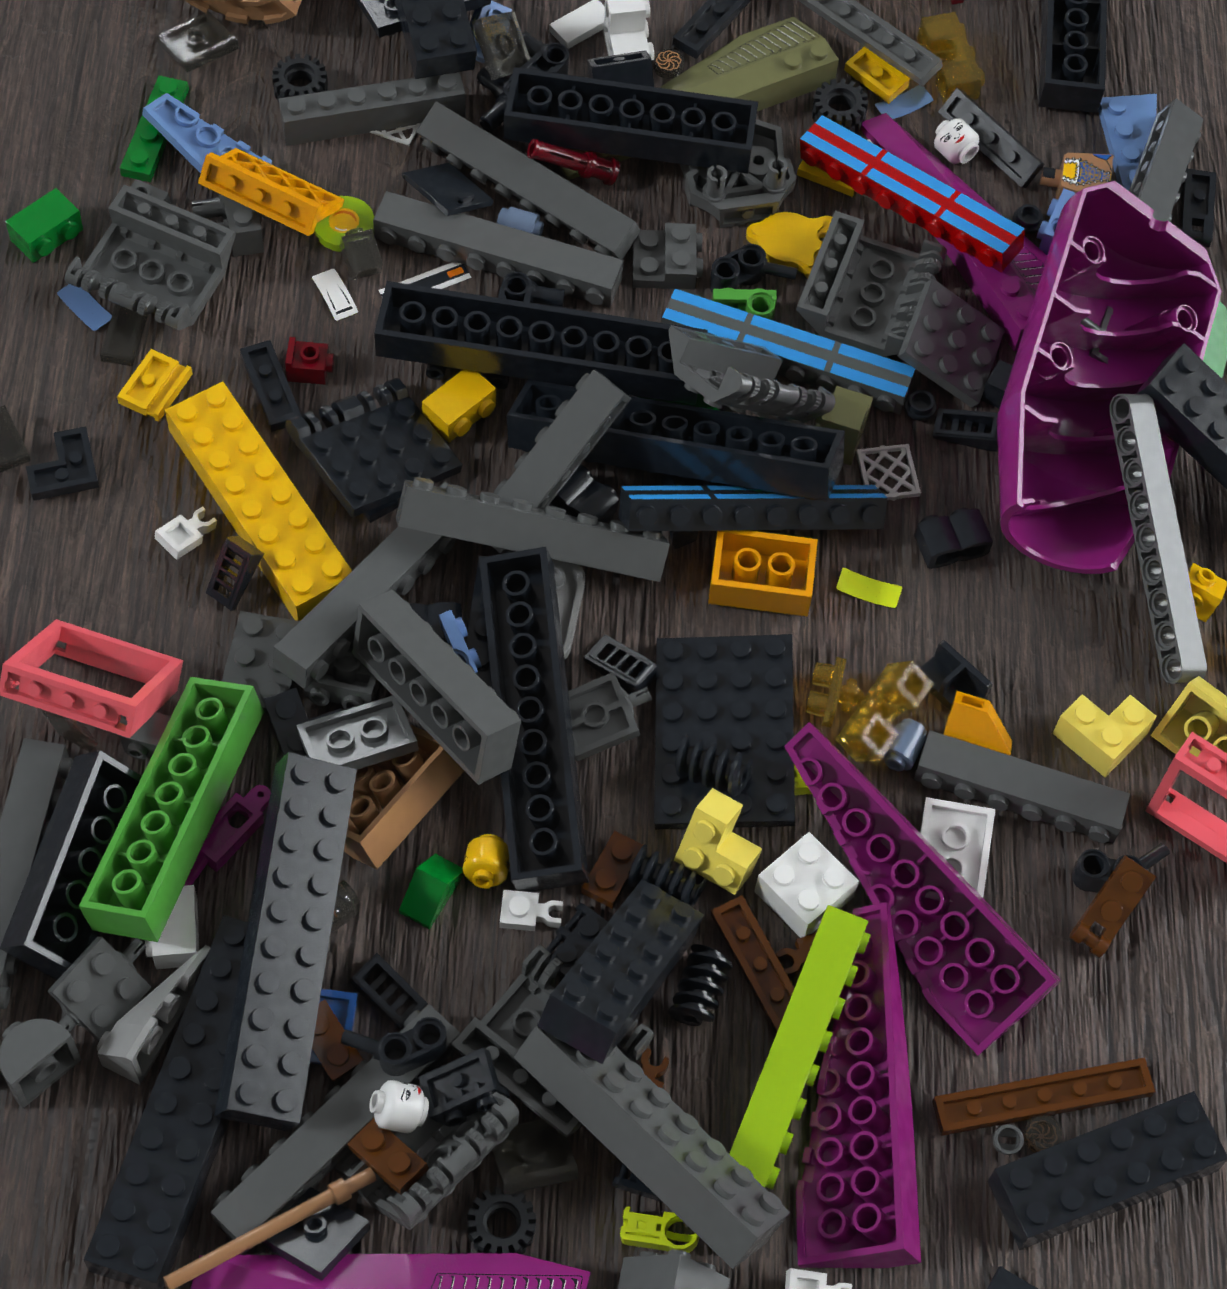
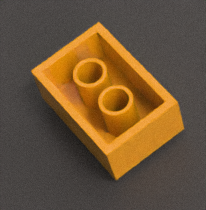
M751 530L717 531L708 604L808 617L813 592L818 539Z

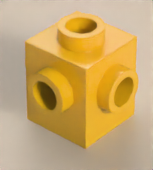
M1192 563L1188 573L1197 618L1206 623L1222 601L1227 581L1215 575L1210 569L1202 568Z

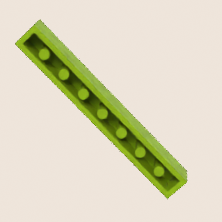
M827 905L729 1153L740 1165L748 1168L754 1178L764 1188L767 1187L773 1190L780 1172V1168L774 1166L778 1154H787L794 1134L787 1132L792 1118L800 1120L807 1102L806 1099L801 1098L805 1085L813 1087L820 1066L814 1064L818 1051L826 1053L833 1035L832 1032L827 1031L831 1018L839 1019L846 1000L840 998V994L844 985L852 986L858 966L852 963L857 952L864 955L871 934L865 932L868 920Z

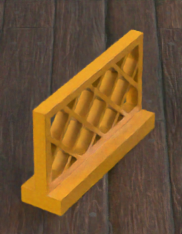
M234 148L221 156L212 152L207 154L198 184L307 236L314 233L318 222L342 208L345 200L238 148Z

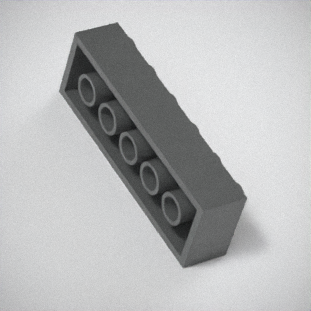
M393 589L360 603L352 653L478 785L511 769L521 724L518 714L509 708L497 696L495 690L487 686L473 668L466 664L454 652L453 648L433 631L430 624L424 621L411 608L410 604L403 600Z

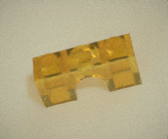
M956 12L922 17L917 37L920 45L939 58L947 60L942 62L943 67L938 71L935 81L943 103L947 101L956 88L962 89L973 100L978 99L981 86H984L985 83L984 72L982 68L977 66L974 48L972 45L969 46L966 39L965 26L959 22Z
M913 660L887 664L835 740L856 762L882 760L899 735L890 724L901 713L917 709L934 683Z

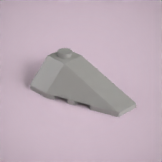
M203 946L119 1019L111 1032L106 1031L102 1035L97 1045V1055L103 1067L141 1085L186 1009L210 950L209 946Z

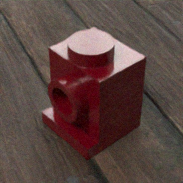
M289 337L285 360L287 381L326 385L327 372L333 373L334 353H329L328 344L296 341V337Z

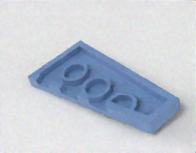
M165 93L143 108L142 115L200 173L207 154L212 152L221 156L234 148H238L272 165L273 161L264 155L262 157L250 151L251 147L241 140L236 142L224 134V129L218 125H210L199 118V113L168 93Z
M1157 94L1103 97L1098 110L1109 153L1114 155L1113 168L1117 182L1128 191L1156 118Z

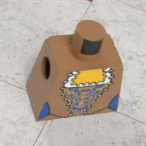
M1066 153L1063 156L1060 169L1043 167L1040 185L1057 188L1056 199L1059 200L1064 188L1077 193L1083 188L1111 182L1114 155Z

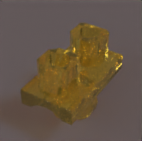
M836 657L835 665L817 662L815 665L811 684L827 687L829 692L824 694L810 691L805 712L823 717L822 726L832 728L838 702L842 704L841 710L843 712L850 713L852 706H858L864 700V692L856 687L857 680L849 678L846 685H841L846 659Z

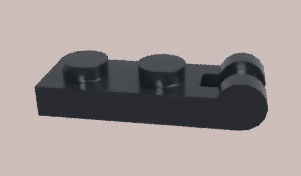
M1186 168L1187 177L1183 182L1180 230L1201 246L1209 248L1213 237L1216 173ZM1192 225L1202 227L1201 231L1193 230Z

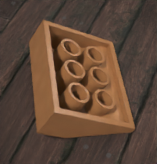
M413 725L410 726L417 739L419 751L358 769L356 772L344 852L375 869H378L464 772L461 766L427 731Z

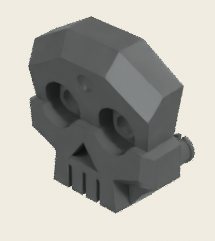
M757 119L748 174L726 171L720 165H716V171H714V166L705 168L680 164L686 178L685 193L689 206L698 207L710 213L719 220L720 228L733 227L734 224L740 226L746 223L761 222L770 215L775 214L782 201L790 193L794 192L796 175L791 159L784 158L781 127Z

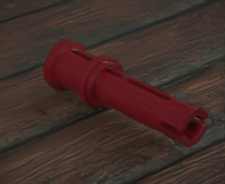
M537 139L530 141L527 150L528 158L577 171L582 178H596L602 180L605 185H613L619 174L620 164L618 159H604L591 151L582 154L541 142Z

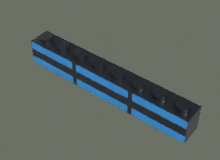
M733 485L621 486L618 518L628 531L884 529L888 498L875 485H834L828 501L810 500L805 497L787 494L779 495L775 492L745 489Z

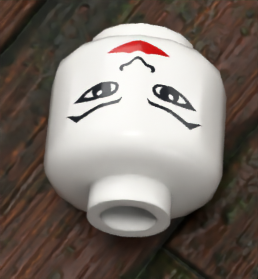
M961 118L951 121L945 120L935 131L934 147L952 164H965L969 162L979 150V135Z
M388 1080L381 1086L380 1090L373 1092L369 1108L370 1112L374 1113L375 1122L380 1128L401 1133H411L417 1126L421 1127L424 1124L428 1114L429 1102L427 1097H424V1093L419 1086Z

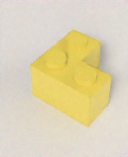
M1082 694L1060 716L1053 735L1101 775L1106 777L1146 737L1157 716L1132 695H1129L1108 716Z
M712 788L695 808L674 861L685 865L684 867L691 871H696L698 875L704 878L707 877L712 883L736 895L751 876L762 848L732 832L743 805Z

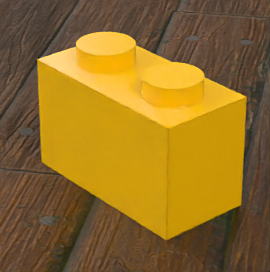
M463 369L422 401V413L438 434L449 443L457 436L465 435L470 430L472 424L481 417H488L496 407V388L479 372Z

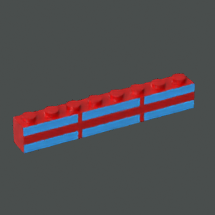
M823 115L800 138V155L806 164L819 168L832 179L840 180L852 187L858 194L868 196L878 202L881 207L898 213L909 223L919 225L932 236L947 241L958 251L968 253L987 267H992L1002 273L1024 247L1025 228Z

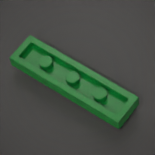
M159 75L146 106L165 93L184 103L189 91L188 82ZM143 115L120 166V173L124 177L151 183L168 140Z

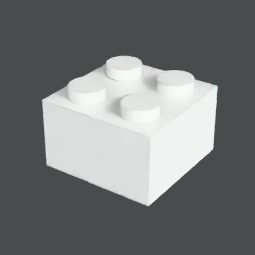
M808 832L758 875L754 892L801 938L812 934L819 928L827 905L841 909L854 897L859 880Z

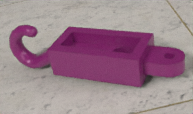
M264 785L255 786L244 798L236 793L218 811L184 886L192 885L206 865L218 872L264 823L263 811L269 805L271 794L268 787ZM236 812H239L248 819L240 828H234L228 822Z

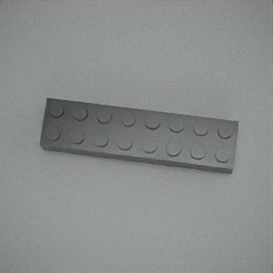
M536 1025L513 1057L732 1269L765 1245L791 1213L782 1205L781 1200L775 1194L768 1192L754 1178L748 1168L740 1165L731 1157L719 1141L711 1138L699 1126L697 1120L692 1115L685 1113L673 1102L669 1093L653 1083L644 1074L643 1069L637 1063L630 1061L617 1048V1045L604 1063L601 1064Z

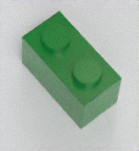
M57 188L5 221L10 240L33 263L42 257L48 256L55 248L67 240L75 238L79 232L84 230L80 211Z

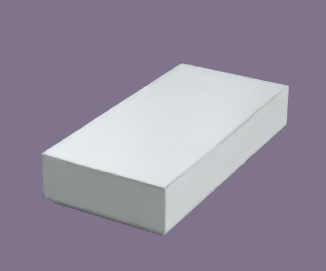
M592 0L549 24V32L569 49L603 30L604 5L599 0Z

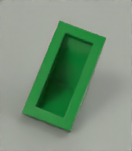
M435 853L416 868L399 908V913L430 930L464 876L462 867Z

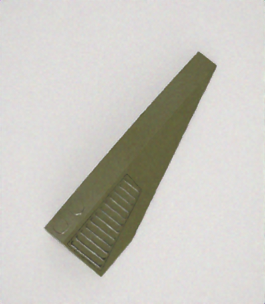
M793 16L739 36L659 88L758 101L757 111L815 91L818 87L821 88L824 82L830 85V80L836 79L839 59L824 37ZM565 148L582 154L584 152H588L584 150ZM594 152L598 157L608 160L615 158L619 162L631 158ZM559 166L567 180L580 176L577 171Z

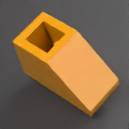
M957 691L943 735L1011 755L1013 741L991 702Z

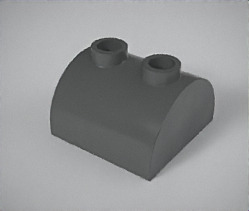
M31 1019L22 1023L17 1021L11 1024L2 1034L4 1040L0 1046V1070L15 1100L23 1109L82 1060L72 1035L61 1024L52 1020Z

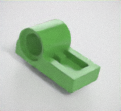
M763 288L753 290L713 289L712 301L773 320L777 303V291L765 290Z

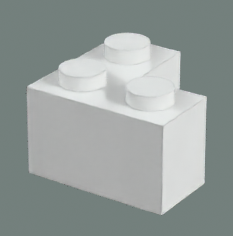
M605 0L603 34L608 56L646 50L651 59L654 60L653 43L647 42L649 29L646 18L650 17L649 0Z

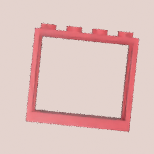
M56 619L3 663L0 678V696L130 738L178 691L183 660ZM57 642L66 643V648L57 647ZM56 654L145 683V685L132 698L40 669L39 667ZM121 715L126 717L127 725L120 723Z
M1191 732L1171 762L1145 811L1227 863V823L1172 789L1182 770L1227 799V753L1194 732ZM1192 746L1201 751L1198 757L1189 753ZM1167 795L1174 798L1172 803L1165 800Z

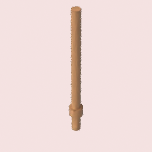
M369 1167L346 1180L340 1178L327 1185L328 1189L164 1276L163 1279L167 1288L175 1289L334 1203L338 1206L352 1198L351 1194L377 1181L373 1170Z

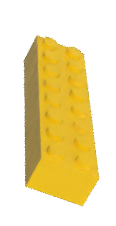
M222 381L165 409L169 432L237 534L264 553L258 566L294 620L301 621L352 570Z

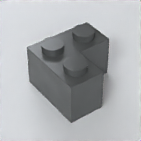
M672 1249L666 1255L643 1251L640 1253V1256L623 1258L618 1289H728L730 1278L716 1272V1267L712 1264L692 1260L691 1254L686 1251Z

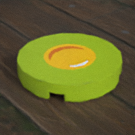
M339 196L345 199L342 208L318 222L314 233L319 238V242L328 249L337 252L355 251V247L365 246L374 236L373 219L375 216L372 209L364 201L351 196Z

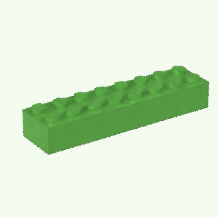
M190 677L79 905L92 931L153 942L159 941L264 713L254 686Z

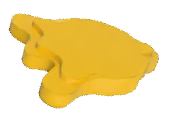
M778 212L761 222L751 224L747 228L746 238L751 244L759 245L764 249L768 262L798 268V271L803 273L808 279L823 243L820 239L825 237L833 217L807 218L798 213Z

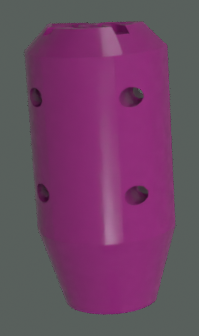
M1116 181L1083 188L1075 193L1064 205L997 416L1000 525L1004 536L1017 550L1037 562L1056 569L1083 574H1101L1116 571L1135 542L1110 417L1111 400L1117 394H1136L1161 362L1183 343L1203 360L1222 292L1207 250L1168 220L1159 221L1154 219V210ZM1109 306L1113 309V315L1111 314L1106 331L1087 328L1081 324V321L1087 317L1100 326L1107 307ZM1099 348V352L1108 358V364L1089 356L1090 350ZM1159 427L1170 479L1179 444Z

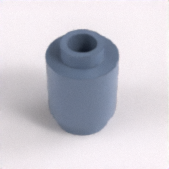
M503 207L497 219L498 224L539 236L542 235L544 222L540 221L539 214L515 207H510L509 209Z
M903 719L901 723L897 724L881 752L885 764L895 771L912 769L925 745L926 728L912 719Z

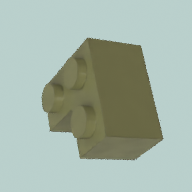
M836 386L833 394L835 397L833 410L816 418L815 422L818 427L845 431L843 463L852 465L870 414L873 397Z

